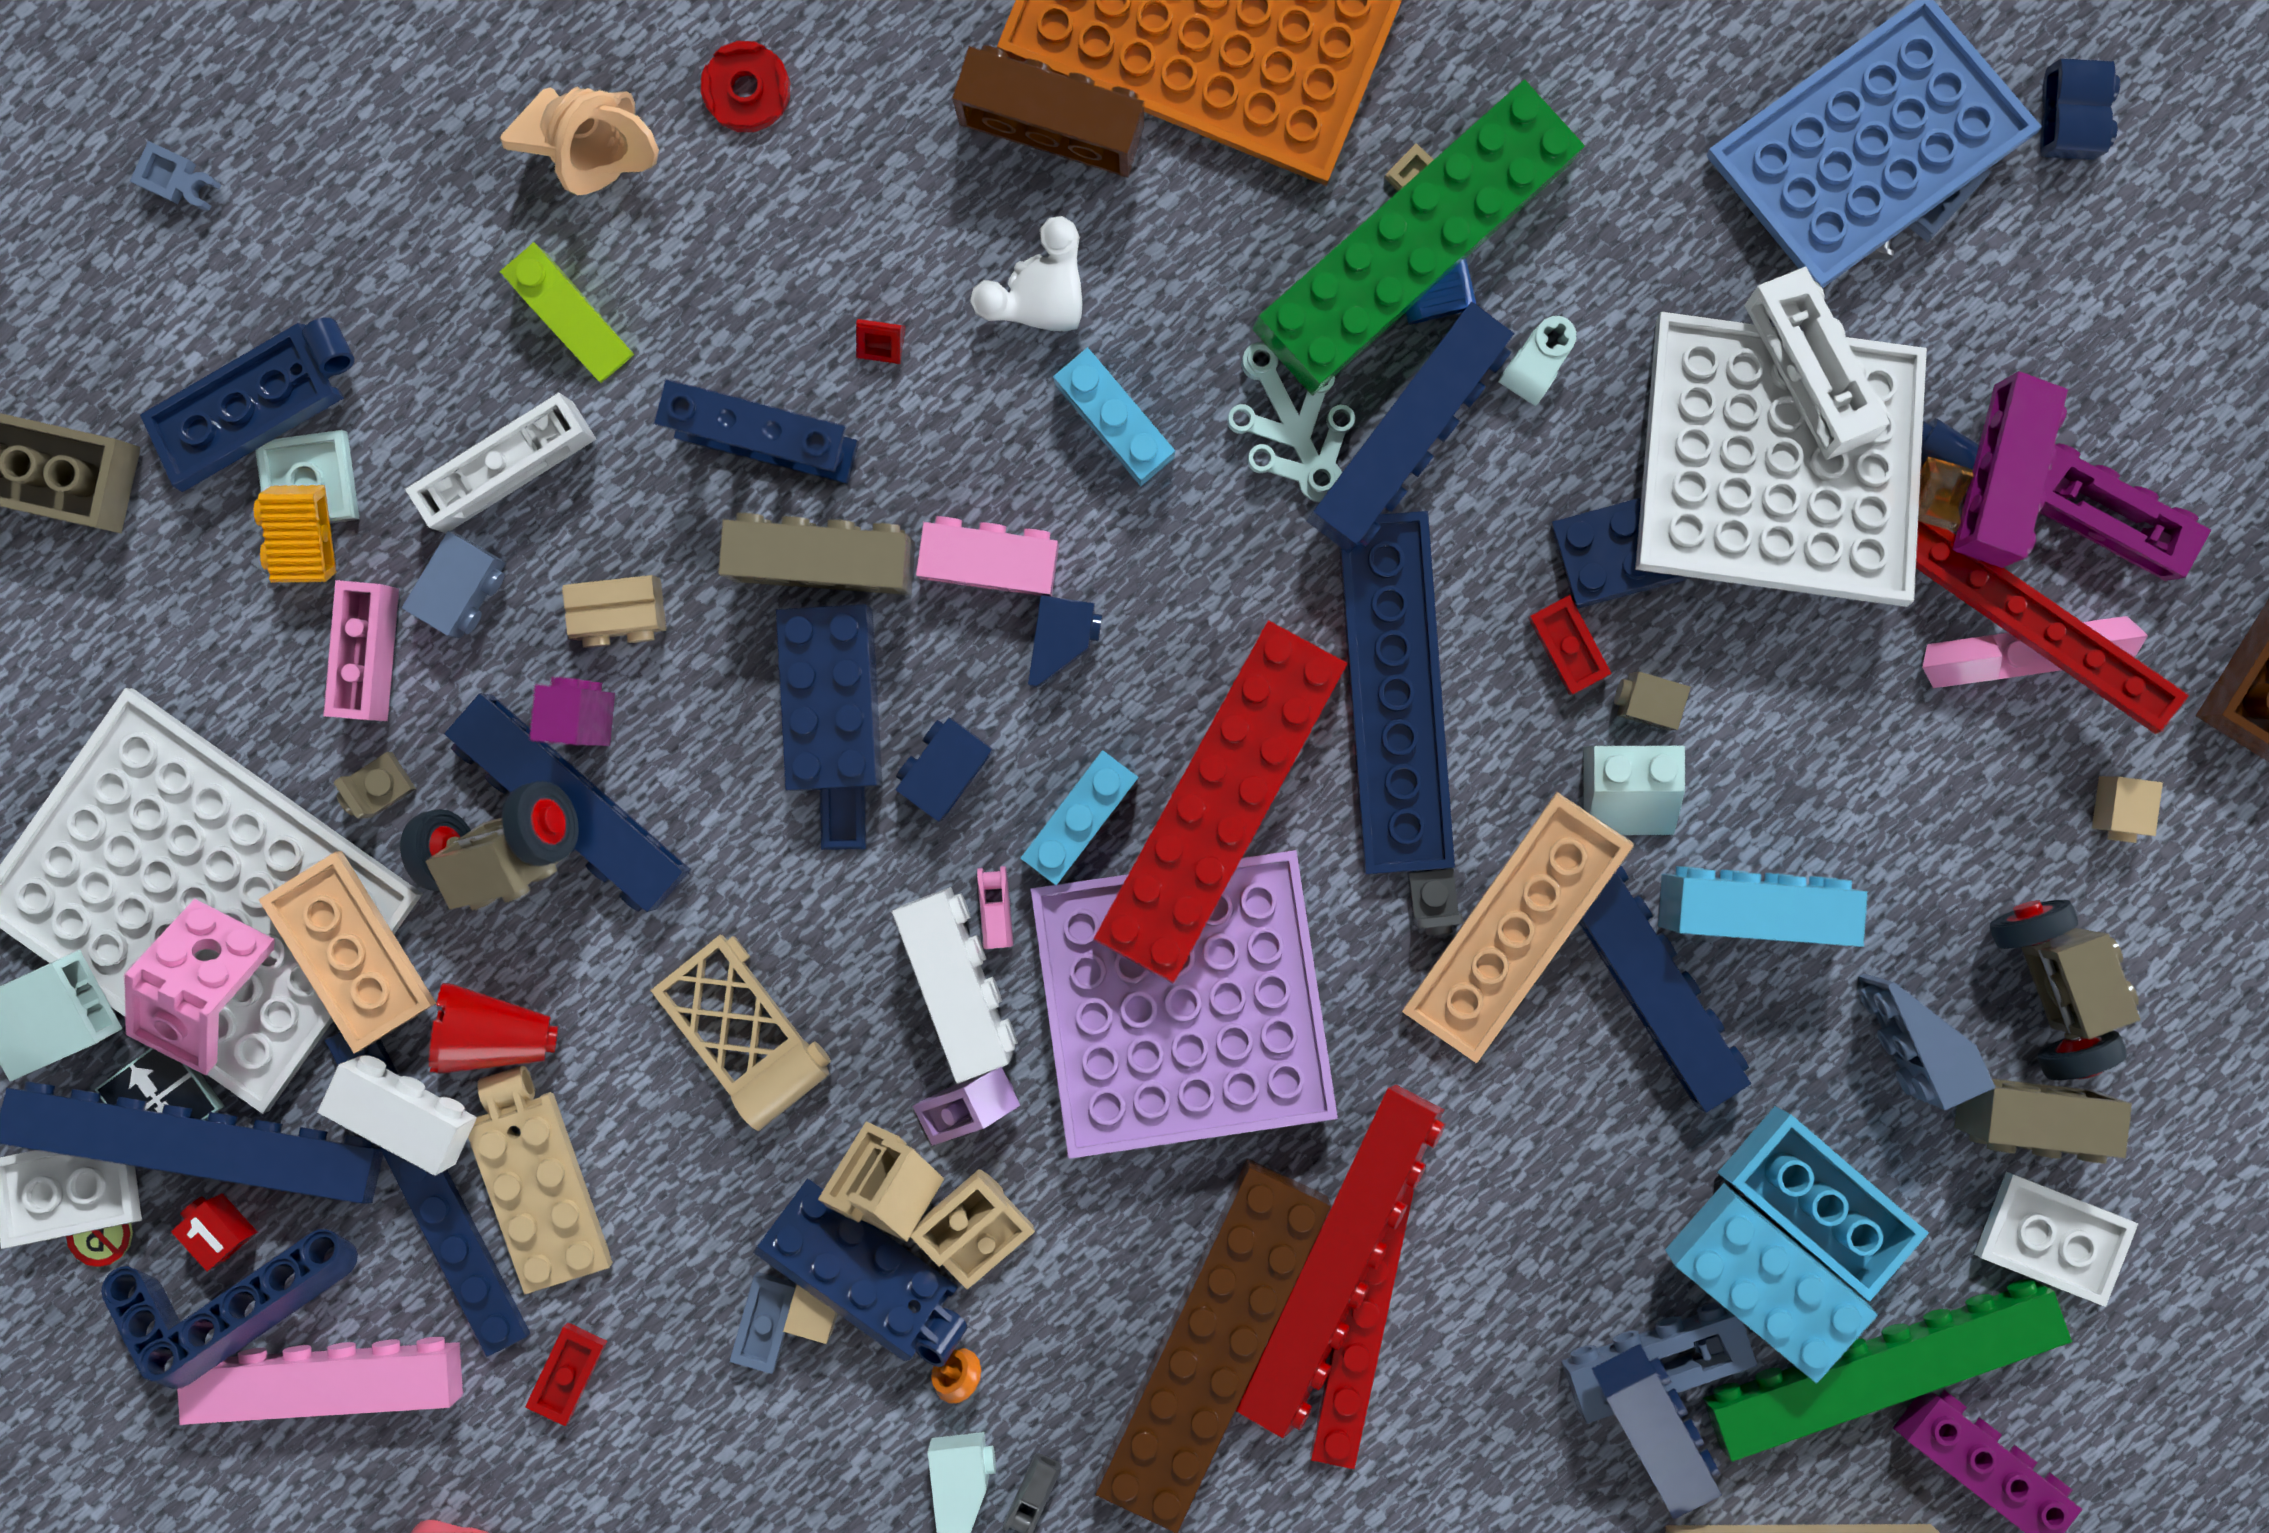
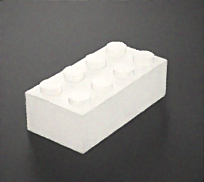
M952 887L901 905L893 910V916L956 1083L1008 1065L1013 1055V1050H1015L1014 1045L1018 1044L1010 1020L1005 1019L1001 1021L997 1010L999 1003L1002 1002L1001 995L994 978L986 979L981 965L986 960L985 952L978 935L970 937L965 922L971 917L962 893L954 895Z

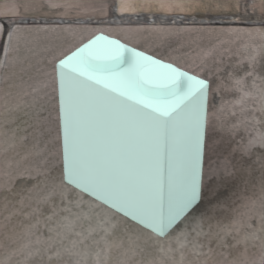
M80 950L0 986V1066L10 1082L92 1046L123 1029Z

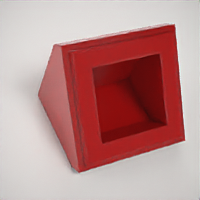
M857 319L856 358L900 364L906 326Z

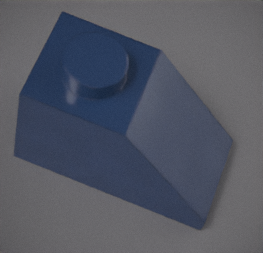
M1041 595L1028 681L1029 686L1040 687L1087 652L1090 640L1099 641L1102 615L1094 614L1095 603Z

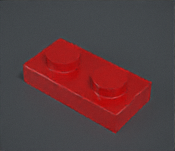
M1570 595L1528 616L1533 629L1569 695H1573L1612 674Z
M567 1322L555 1342L525 1408L566 1426L571 1420L608 1341Z

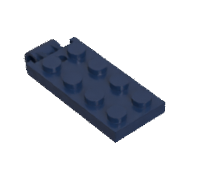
M323 317L315 319L307 325L297 323L140 414L172 486L181 492L186 491L344 399L342 392L338 388L332 387L328 379L349 370L353 366L355 358L336 320Z
M1641 498L1552 522L1551 527L1571 596L1577 609L1693 578L1635 570Z
M807 1178L753 1253L903 1361H909L916 1352L929 1364L937 1367L944 1366L968 1328L967 1323L960 1315L950 1309L942 1308L948 1296L951 1297L959 1286L875 1226L863 1220L857 1222L826 1207L818 1200L823 1189ZM908 1305L913 1306L916 1310V1313H912V1311L908 1308Z

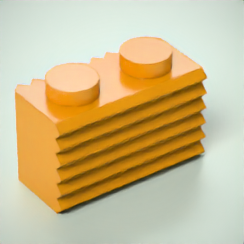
M274 485L258 494V499L254 502V519L256 524L263 528L265 540L260 548V562L263 569L268 570L270 582H326L337 573L325 485Z

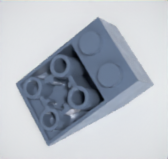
M1868 974L1858 976L1863 986L1859 990L1860 999L1866 1010L1870 1014L1875 1013L1882 1028L1877 1031L1879 1041L1889 1055L1894 1054L1900 1070L1896 1071V1077L1907 1095H1912L1925 1103L1947 1110L1996 1088L1974 1043L1895 982Z

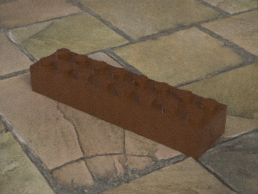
M1246 1159L1096 1477V1496L1172 1532L1178 1533L1329 1213L1331 1204L1327 1195L1257 1162Z

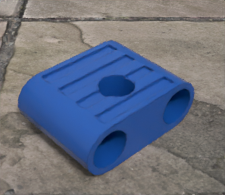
M1466 258L1406 312L1408 325L1463 313L1471 301L1476 304Z

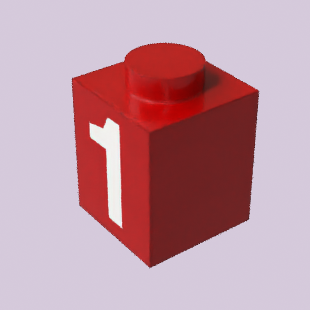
M223 1193L208 1200L201 1196L193 1201L180 1213L184 1220L171 1231L207 1272L226 1262L258 1233Z

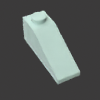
M984 1432L931 1438L928 1448V1460L937 1533H971L987 1489L989 1474L996 1473L994 1446H986Z

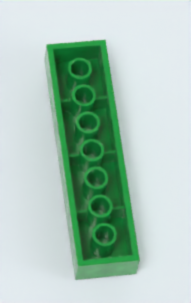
M1524 79L1258 316L1253 331L1313 396L1405 314L1452 269L1473 253L1572 164L1585 145Z

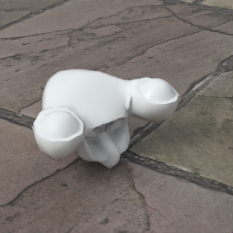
M1063 216L1048 218L1040 228V239L1042 246L1049 256L1043 257L1037 254L1024 262H1017L1014 266V272L1008 281V286L1011 289L1010 292H1007L998 282L983 280L973 287L970 303L975 314L987 321H1012L1051 331L1065 332L1078 329L1082 315V293L1077 266V250L1080 236L1075 224Z

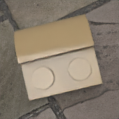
M978 1169L922 1217L910 1237L939 1267L943 1264L968 1290L1035 1231L1033 1224L1004 1195L1003 1188L990 1175Z

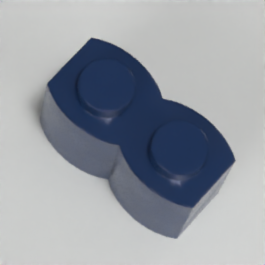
M2060 58L2046 68L2042 96L2044 114L2041 122V157L2094 160L2109 151V148L2112 147L2116 140L2118 131L2117 122L2113 120L2111 108L2120 91V78L2116 75L2114 61Z

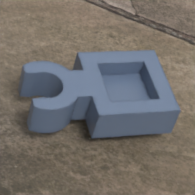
M150 141L147 142L130 179V182L177 205L183 195L190 204L205 211H209L211 205L199 198L200 188L205 185H210L216 189L221 187V184L210 175L203 172L193 173L196 164L189 159Z

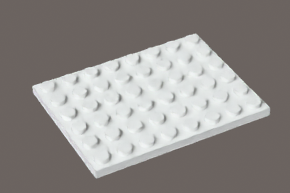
M125 688L0 864V928L49 963L80 950L110 1006L124 1016V974L194 899L274 938V950L219 1012L217 1063L207 1074L263 1114L271 1110L329 1028L333 1019L258 899L337 851L344 853L393 934L399 929L423 893L135 689ZM203 949L196 952L193 956L198 960L208 961L216 959L219 954L211 949Z

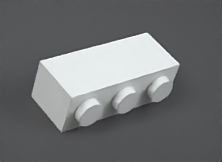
M358 1056L338 1065L317 1112L435 1176L456 1164L477 1119L476 1116L464 1111V1106L460 1102L432 1094L425 1090V1085L419 1080L407 1076L400 1077L387 1070L384 1062L371 1056Z

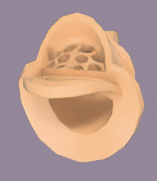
M550 87L543 89L500 137L502 146L506 150L549 156L552 162L555 163V172L563 188L575 195H587L598 191L615 181L621 172L645 171L657 164L659 153L652 131L635 115V102L632 94L627 91L609 93L600 90L594 91L590 88L580 89L579 87H574L568 93L558 96L556 91Z

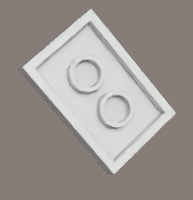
M40 1150L0 1157L1 1249L142 1221L135 1166Z
M2006 1172L1974 1254L1984 1260L2106 1307L2138 1223Z

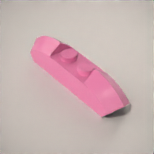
M2128 616L2083 622L2134 658L2148 637ZM2010 633L1927 644L1922 666L1933 688L2062 671V669Z

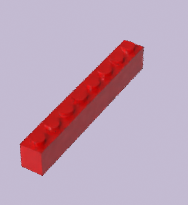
M1398 1085L1387 1088L1236 1409V1412L1282 1439L1294 1428L1300 1431L1304 1426L1312 1409V1406L1306 1403L1313 1388L1319 1391L1331 1369V1366L1325 1363L1332 1348L1338 1351L1350 1329V1326L1345 1324L1344 1321L1351 1308L1358 1310L1369 1289V1286L1363 1283L1370 1267L1376 1270L1382 1262L1388 1245L1382 1243L1388 1228L1396 1229L1402 1220L1407 1205L1401 1201L1408 1186L1415 1189L1426 1168V1164L1421 1162L1427 1146L1432 1148L1436 1146L1446 1125L1440 1121L1445 1109Z

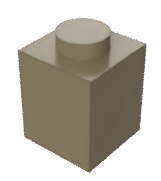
M1643 672L1629 673L1628 679H1621L1615 693L1614 704L1620 705L1617 716L1667 731L1678 730L1691 687Z

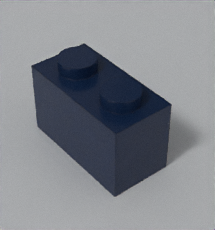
M950 717L944 724L939 720L933 724L922 740L928 745L918 759L910 756L896 775V778L901 782L895 790L938 822L943 821L995 750Z

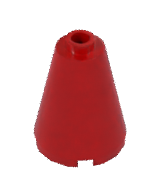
M442 983L436 1006H442V1010H438L437 1018L433 1020L429 1051L430 1073L442 1074L545 1061L546 1052L555 1053L558 1026H550L551 1016L455 984Z

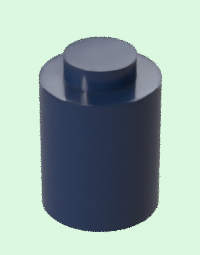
M1938 418L1933 419L1929 424L1923 421L1921 464L1952 484H1959L1972 471L1979 445Z

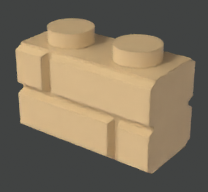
M647 575L567 584L562 587L564 608L566 610L567 635L569 639L582 640L583 648L609 646L610 637L627 635L628 643L655 640L654 632L666 631L662 585L659 577Z

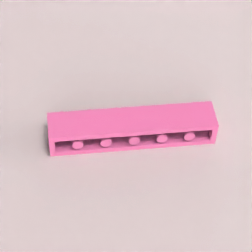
M428 1337L418 1340L416 1342L417 1345L400 1346V1340L391 1339L375 1342L372 1344V1348L356 1349V1344L353 1342H344L328 1346L327 1351L311 1352L310 1345L288 1347L283 1350V1354H267L266 1348L243 1350L238 1353V1356L228 1357L191 1384L177 1389L180 1425L450 1408L463 1396L460 1342L445 1343L444 1337Z

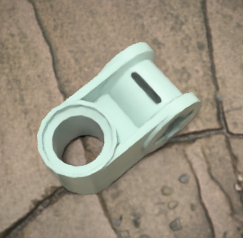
M1562 316L1546 318L1531 333L1522 349L1518 350L1498 382L1536 406L1558 374V369L1576 342L1574 325ZM1555 330L1560 334L1557 339L1559 344L1551 349L1546 345L1548 341L1547 335Z

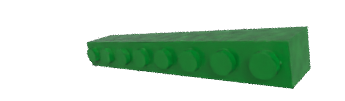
M2024 1279L2009 1284L2007 1286L2008 1291L1998 1295L1980 1294L1970 1297L1965 1301L1966 1306L1952 1311L1949 1309L1930 1311L1923 1316L1924 1321L1909 1326L1902 1323L1890 1325L1881 1331V1336L1867 1341L1863 1338H1857L1818 1383L1814 1382L1798 1367L1793 1366L1784 1370L1780 1368L1762 1370L1755 1375L1756 1380L1742 1385L1738 1383L1720 1385L1713 1390V1395L1703 1398L1720 1449L1733 1462L2071 1343L2072 1340L2056 1294L2052 1289L2038 1281Z

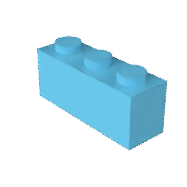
M1088 347L1053 376L1055 386L1140 486L1145 484L1175 458L1174 448Z
M1102 750L1022 855L1021 859L1057 885L1138 779V776Z

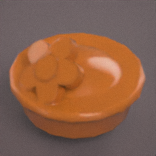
M962 1348L955 1349L944 1366H933L932 1384L940 1399L949 1404L960 1403L968 1399L980 1382V1360L974 1352Z

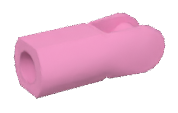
M1001 866L1000 871L984 872L983 868H978L977 879L983 948L1013 946L1006 866ZM1002 889V901L987 903L986 890Z

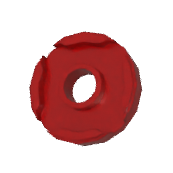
M735 41L720 47L713 54L714 57L709 61L708 66L707 64L705 65L701 73L700 92L706 108L721 125L736 132L754 133L770 127L783 115L790 100L791 82L782 60L776 54L767 49L766 46L755 41ZM742 76L754 77L757 80L756 91L748 97L737 96L734 93V84L737 79Z

